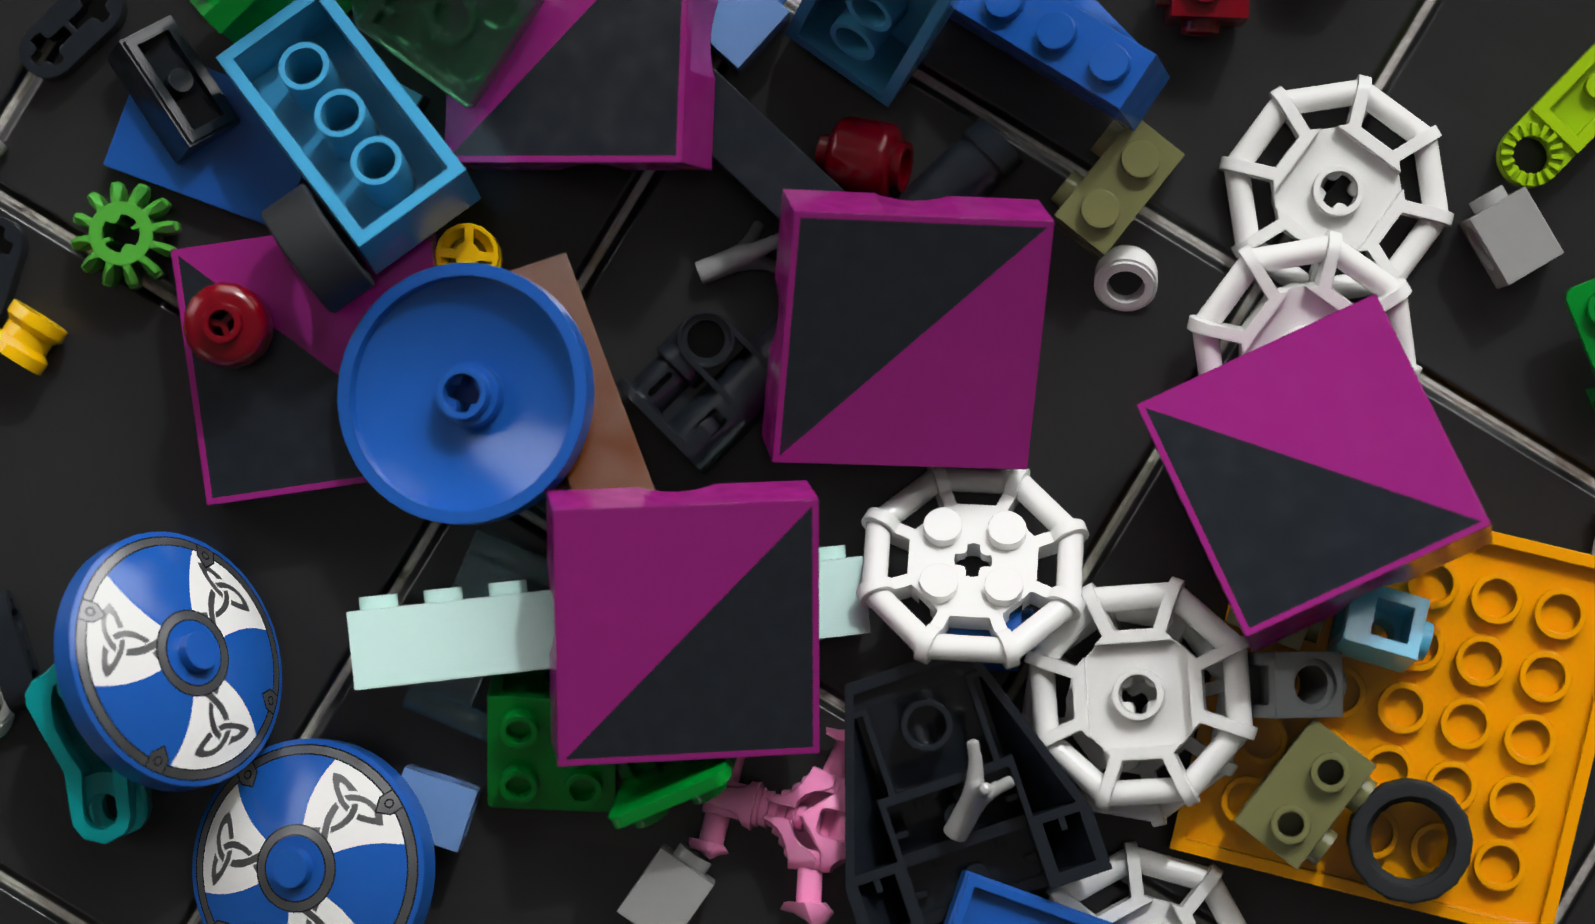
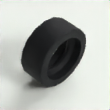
M300 184L261 212L264 223L285 256L309 289L329 312H338L375 285L370 272L354 247L322 203L306 185Z
M1401 778L1383 782L1375 787L1356 813L1351 814L1346 842L1351 863L1369 888L1388 900L1415 904L1437 899L1457 885L1470 864L1473 836L1468 816L1452 795L1429 781ZM1403 802L1424 804L1434 810L1444 822L1448 835L1446 855L1440 865L1426 876L1414 879L1395 877L1382 869L1373 856L1370 843L1372 827L1379 815L1392 805Z

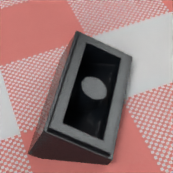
M171 15L119 40L108 56L110 66L176 163L190 157L238 125L241 121Z

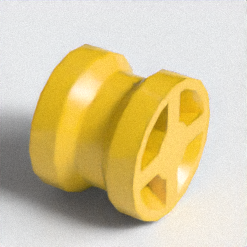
M472 223L457 224L447 229L438 240L435 250L437 266L451 263H478L480 261L479 264H488L501 268L503 263L502 249L497 239L482 226Z
M13 299L7 308L9 319L3 328L0 329V353L23 368L41 376L48 366L46 356L54 345L62 344L69 333L32 307L17 299Z

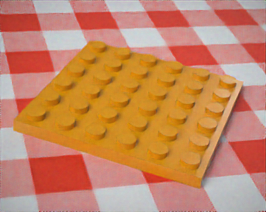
M1492 531V543L1407 582L1386 586L1430 599L1426 621L1433 623L1434 631L1426 657L1423 660H1417L1406 671L1400 673L1342 656V669L1344 670L1347 682L1346 693L1343 698V717L1314 718L1376 765V768L1369 777L1378 783L1377 786L1383 782L1411 778L1429 781L1455 798L1468 816L1473 836L1470 864L1456 886L1437 899L1415 904L1388 900L1369 888L1351 863L1346 838L1352 812L1346 807L1330 826V829L1336 832L1338 836L1328 851L1316 865L1305 859L1298 869H1295L1234 822L1233 818L1310 718H1252L1253 726L1258 727L1255 739H1248L1235 754L1234 763L1238 765L1232 777L1225 775L1199 795L1201 800L1199 803L1191 807H1187L1185 804L1178 810L1169 848L1467 924H1554L1595 756V555ZM1228 604V608H1227V612H1226V616H1225L1224 622L1226 621V618H1227L1228 613H1229V611H1230V608H1231L1230 604ZM1334 615L1325 619L1316 643L1304 639L1300 651H1326ZM1225 622L1240 636L1244 635L1240 627ZM1372 625L1371 634L1387 638L1383 628L1378 625ZM1274 642L1254 652H1290L1298 650ZM1298 674L1296 675L1294 684L1296 694H1298L1300 689V679ZM1218 694L1206 697L1208 711L1215 713ZM1202 723L1198 727L1196 739L1208 746L1211 742L1213 727ZM1194 754L1191 756L1189 767L1197 758ZM1403 802L1392 805L1379 815L1372 827L1370 843L1373 856L1382 869L1395 877L1414 879L1426 876L1440 865L1446 855L1448 835L1444 822L1434 810L1424 804Z

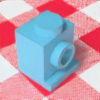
M1386 586L1372 590L1355 599L1334 615L1326 651L1342 652V656L1403 673L1417 660H1423L1430 648L1434 631L1433 623L1426 621L1430 599ZM1372 625H1378L1383 628L1387 638L1371 634Z

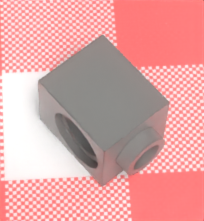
M1503 185L1494 188L1470 202L1469 206L1474 215L1459 223L1497 289L1514 283L1564 253L1526 187L1520 188L1509 195Z
M680 842L675 850L663 843L624 898L617 912L634 924H687L715 884L716 879L706 873L712 864L682 842Z

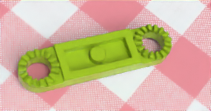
M1595 43L1500 140L1496 151L1497 167L1505 180L1512 185L1529 189L1546 184L1595 137ZM1523 138L1535 139L1545 148L1547 155L1546 163L1538 173H1525V171L1519 170V167L1514 164L1515 160L1512 157L1514 154L1513 148Z

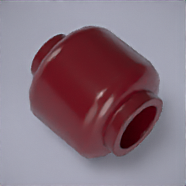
M855 116L843 117L835 125L830 135H821L816 147L815 164L845 192L876 193L892 198L895 192H903L910 180L913 166V145L911 142L904 140L901 129L894 123Z
M219 282L206 286L192 297L184 312L183 331L187 345L198 358L213 366L237 369L250 365L265 353L273 336L274 322L269 306L259 294L240 284ZM224 312H228L222 320H218ZM234 320V327L231 331L229 324ZM216 326L221 327L224 336L217 335Z

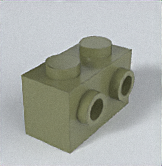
M1113 120L1090 149L1100 157L1085 177L1073 170L1050 199L1060 207L1052 217L1055 221L1054 225L1098 261L1105 256L1185 155L1143 120H1141L1135 131L1127 126L1123 127Z
M1310 718L1233 818L1234 822L1295 869H1298L1305 859L1316 865L1338 836L1336 832L1330 829L1336 818L1345 807L1355 814L1378 783L1369 777L1376 768V765L1316 719Z

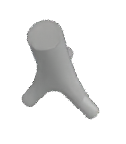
M754 221L747 234L736 245L695 262L702 283L706 285L736 272L747 270H767L776 273V260L765 255L778 248L779 233L759 240L765 225L760 221Z
M976 739L969 740L966 743L969 761L964 789L943 828L949 838L958 842L966 841L981 813L995 797L1015 786L1011 776H1006L990 784L984 781L982 754L979 741Z

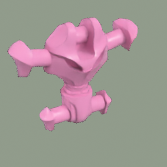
M826 727V734L836 740L823 769L813 766L810 773L803 776L801 782L794 783L791 789L782 790L781 794H776L775 791H767V787H764L763 782L752 781L749 785L739 783L746 757H737L731 777L726 782V789L717 797L703 803L702 812H705L699 839L692 837L688 839L690 848L702 853L711 860L717 856L729 854L723 844L730 819L740 821L741 826L749 831L758 826L765 829L771 827V833L779 837L778 844L784 848V856L788 859V869L797 870L796 901L784 902L780 910L794 913L808 924H827L834 914L827 903H821L823 873H832L836 868L845 863V729L839 730Z

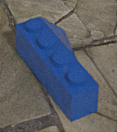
M960 0L949 18L1135 131L1170 79L1157 54L1140 45L1097 0Z

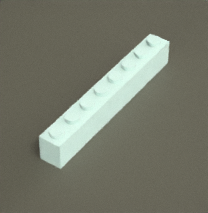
M845 545L819 547V639L871 633L869 610L860 605L856 595V589L862 581L863 556L846 557ZM524 579L488 583L489 596L463 599L462 586L423 590L425 603L399 606L397 593L359 597L360 610L346 612L354 690L550 669L549 654L554 637V601L551 589L528 592L527 580Z

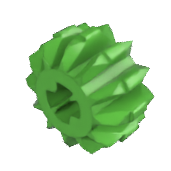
M119 181L112 182L110 186L111 203H108L103 196L93 191L87 196L89 204L97 211L93 218L84 213L77 212L74 214L73 222L84 228H89V235L75 237L71 240V246L77 251L93 250L84 259L81 268L85 273L93 274L104 267L102 273V284L104 286L115 288L124 273L128 287L132 290H139L143 284L142 268L154 279L161 280L165 277L166 273L164 268L156 261V258L161 254L172 259L171 250L177 249L163 242L164 237L180 233L182 231L181 224L170 220L159 222L169 212L172 204L163 197L149 204L151 188L145 184L139 183L133 189L129 198L128 191L123 183ZM132 220H135L136 224L131 226V229L140 233L139 240L136 245L125 244L121 252H119L117 248L122 243L113 239L114 232L117 227L128 228Z

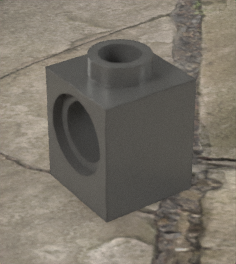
M1248 652L1252 718L1343 717V698L1346 693L1347 682L1344 670L1342 669V652ZM1297 674L1300 679V689L1298 694H1296L1294 686Z

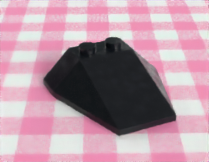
M932 659L928 664H924L915 660L845 684V890L857 924H937L945 921L962 870H967L1017 889L1031 892L1046 886L1052 890L1113 869L1091 805L982 662ZM976 739L979 741L982 754L984 781L990 784L1006 776H1011L1015 786L995 797L981 813L966 841L958 842L949 838L943 828L964 789L969 761L966 743L969 740Z

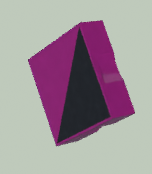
M450 0L445 143L464 167L475 170H562L567 167L585 164L609 165L624 170H712L715 76L711 60V32L718 0Z
M783 189L775 273L779 299L778 320L768 354L762 438L772 462L1027 470L1055 222L1040 201L1036 199L946 196L930 200L910 201L868 192Z
M342 230L364 262L375 285L336 313L329 312L313 294L272 235L171 250L208 506L243 503L305 494L313 490L368 483L348 451L340 426L337 391L341 363L355 328L380 296L405 278L422 270L437 266L435 257L437 247L436 232L376 275ZM219 282L240 284L259 294L269 306L274 322L272 340L265 353L252 364L237 369L213 366L198 358L187 345L183 331L184 312L192 297L204 287ZM224 312L218 320H222L228 312ZM234 320L229 324L231 331L234 327ZM216 326L217 335L224 336L221 327Z
M1376 293L1137 404L1145 427L1179 499L1189 515L1213 571L1252 652L1337 614L1349 603L1372 590L1399 582H1407L1492 543L1491 523Z
M807 480L723 483L679 492L656 491L641 487L546 491L548 583L554 601V637L549 654L551 743L558 766L820 753L819 499Z

